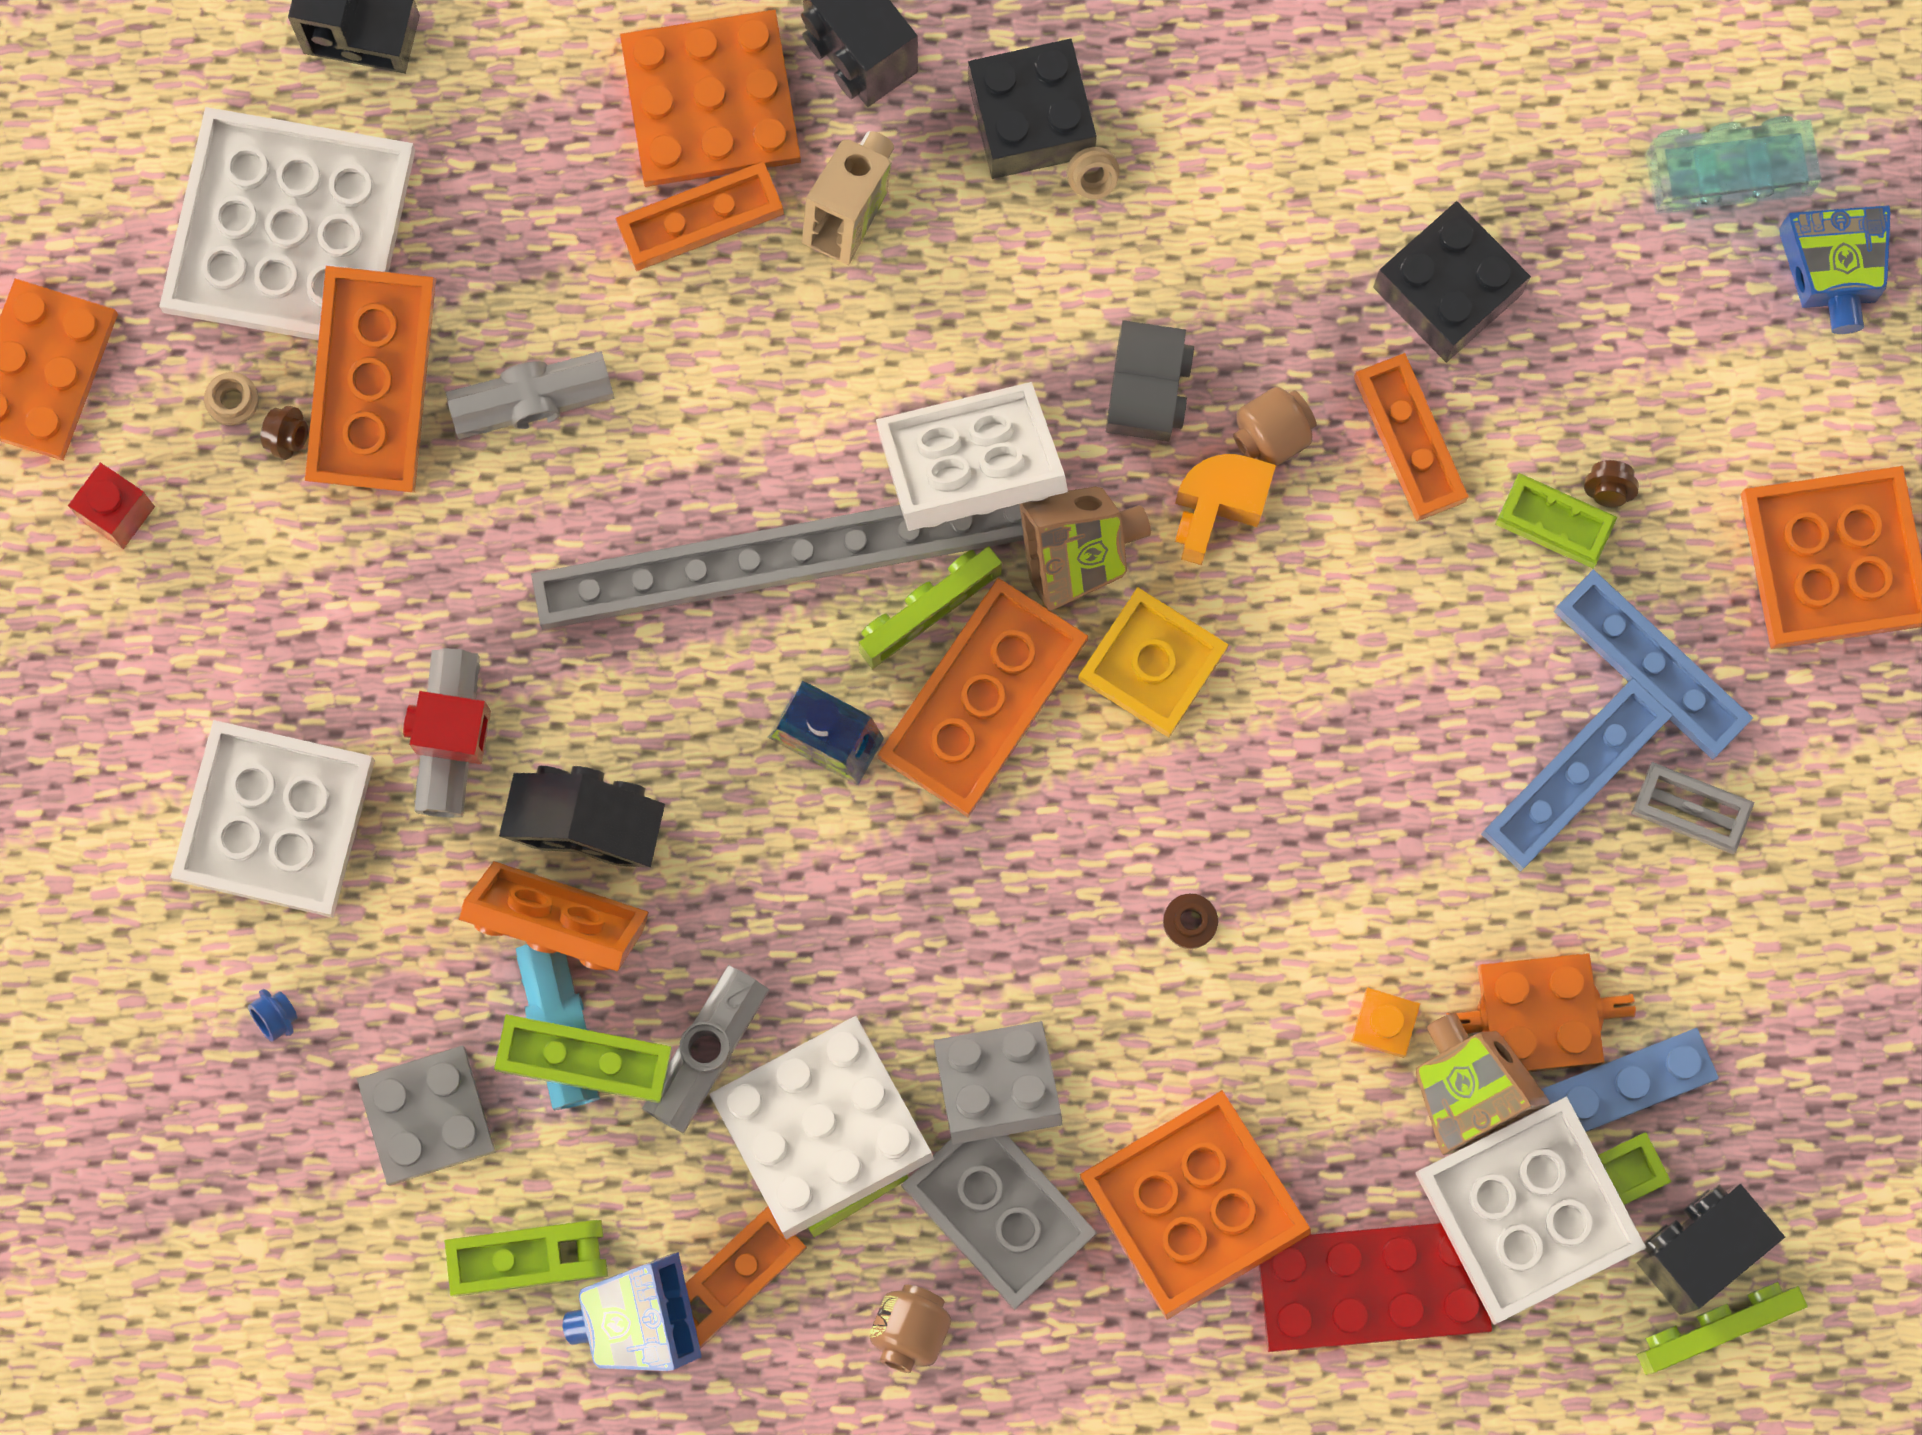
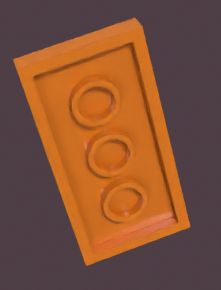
M326 266L305 481L415 493L436 278Z
M997 578L877 754L878 759L969 818L1088 641V635L1053 612L1048 611V609L1008 583Z

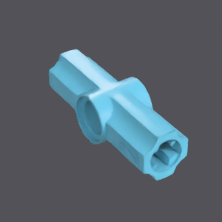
M527 944L517 947L516 958L529 1005L525 1006L526 1018L589 1030L586 1028L582 1010H584L581 996L579 993H575L567 955L559 952L542 953L530 948ZM547 1082L554 1111L600 1100L598 1091Z

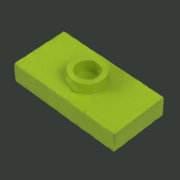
M1518 473L1495 525L1594 569L1617 517Z

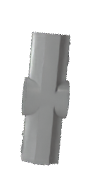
M602 351L550 365L541 361L521 363L503 371L500 378L446 392L448 406L458 439L488 433L512 425L517 429L529 428V422L547 418L548 423L553 422L559 418L561 412L615 399Z
M451 648L432 650L427 692L476 699L480 670V656L478 653ZM420 755L419 773L416 782V799L414 801L415 812L436 817H463L469 762Z
M728 965L694 1023L686 1029L681 1037L680 1046L668 1064L661 1103L646 1101L642 1109L669 1127L684 1134L719 1074L729 1065L734 1049L770 990L756 979ZM702 1036H712L721 1042L719 1056L710 1063H700L691 1057L693 1043Z

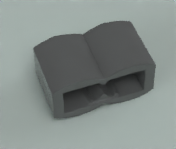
M1122 320L1106 433L1169 442L1172 428H1183L1187 397L1177 396L1180 376L1190 377L1194 346L1185 344L1186 329Z

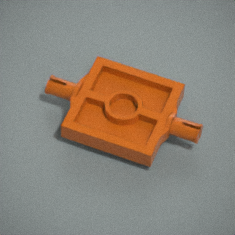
M1590 953L1480 964L1478 966L1481 997L1478 1010L1457 1013L1461 1022H1468L1462 1024L1467 1034L1497 1031L1502 1035L1527 1071L1537 1072L1602 1065L1605 1063L1601 1039L1603 1019L1635 1017L1636 1007H1613L1632 1005L1635 1002L1633 994L1600 998V993L1593 981Z

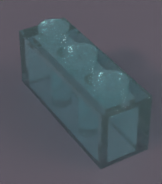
M1791 116L1770 118L1760 126L1742 128L1740 123L1728 122L1712 127L1710 132L1690 134L1688 129L1683 128L1668 130L1659 134L1657 138H1653L1645 154L1655 214L1811 196L1822 180L1811 119L1794 121Z

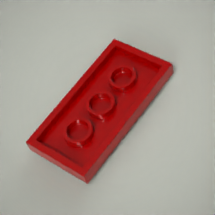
M1441 1223L1310 1234L1259 1265L1268 1352L1492 1332L1491 1319Z

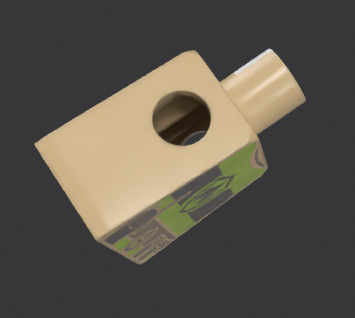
M869 131L860 144L850 139L841 141L806 197L802 234L803 244L849 266L888 192L892 164L889 157L894 150V145L889 138L881 133Z

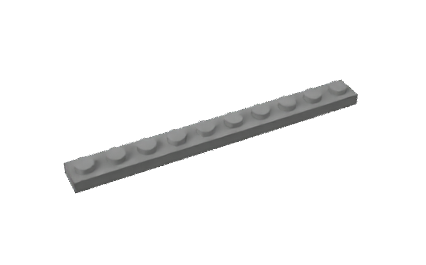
M1019 504L997 509L988 514H976L944 522L935 527H923L911 531L907 529L901 506L896 505L531 573L540 626L542 630L1023 541L1024 536Z

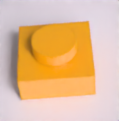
M1367 988L1351 1042L1404 1058L1407 1054L1421 1003Z

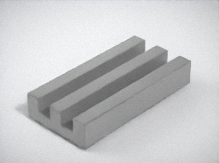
M1652 762L1649 765L1647 775L1631 814L1728 853H1736L1755 802ZM1658 779L1735 809L1738 811L1736 819L1727 817L1655 788ZM1650 799L1728 829L1731 833L1727 837L1649 806Z

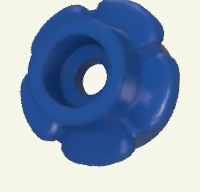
M265 989L260 990V997L248 1005V1010L254 1022L271 1042L284 1034L291 1036L294 1032L291 1023L298 1019V1016L288 998L280 991L271 996L269 991Z

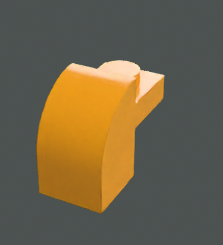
M1222 454L1207 458L1194 466L1183 479L1175 504L1195 509L1194 513L1183 512L1175 542L1185 545L1181 560L1202 565L1216 516L1258 527L1276 465L1242 455Z

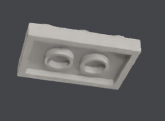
M1008 1135L953 1145L950 1139L933 1155V1161L920 1167L901 1185L1014 1310L1097 1234L1092 1226Z

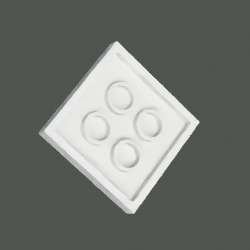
M1032 382L876 419L880 440L908 531L923 527H935L944 522L976 514H988L997 509L1030 501H1041L1050 496L1068 492L1065 474Z
M213 720L170 878L173 881L334 918L375 759L372 756Z
M857 1016L848 1019L709 1094L785 1239L794 1236L934 1160L931 1150Z
M1567 1096L1416 1172L1493 1325L1646 1248Z

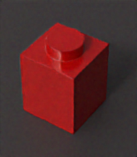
M100 462L70 501L68 507L80 521L124 549L155 508V505L144 491Z
M419 691L417 706L409 705L407 708L403 735L405 738H410L409 745L417 755L482 764L491 710L483 700Z

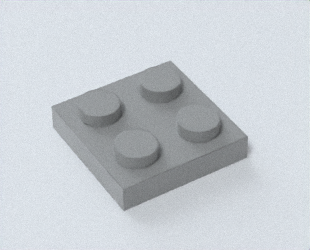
M1042 1021L933 1040L952 1145L1062 1125L1061 1109Z
M463 1045L356 1078L388 1186L496 1153L467 1052Z

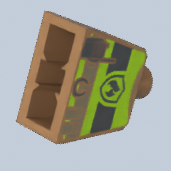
M1097 486L1069 490L1066 493L1050 496L1041 501L1019 504L1029 579L1032 587L1048 611L1057 609L1122 578L1127 572L1125 544L1151 535L1149 519L1141 505L1119 512L1105 490Z
M1456 1012L1443 1016L1426 1027L1439 1055L1416 1068V1076L1438 1146L1443 1155L1453 1154L1550 1105L1547 1096L1502 1035L1497 1031L1480 1032L1469 1038Z

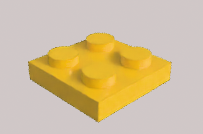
M1137 587L1079 674L1078 680L1170 738L1227 651L1229 644Z

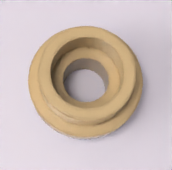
M1089 147L1079 151L1072 157L1066 170L1067 180L1073 191L1088 199H1100L1110 194L1115 188L1120 174L1119 164L1115 156L1109 150L1101 147ZM1093 167H1100L1094 174H1085L1087 170Z
M226 372L216 376L210 381L204 393V404L209 415L218 423L228 426L239 425L249 420L256 412L259 403V395L254 383L247 376L237 372ZM231 391L239 392L241 394L239 405L234 408L223 406L222 400L226 393Z

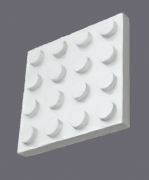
M205 107L160 301V309L163 313L319 340L326 266L389 272L416 151L413 143Z

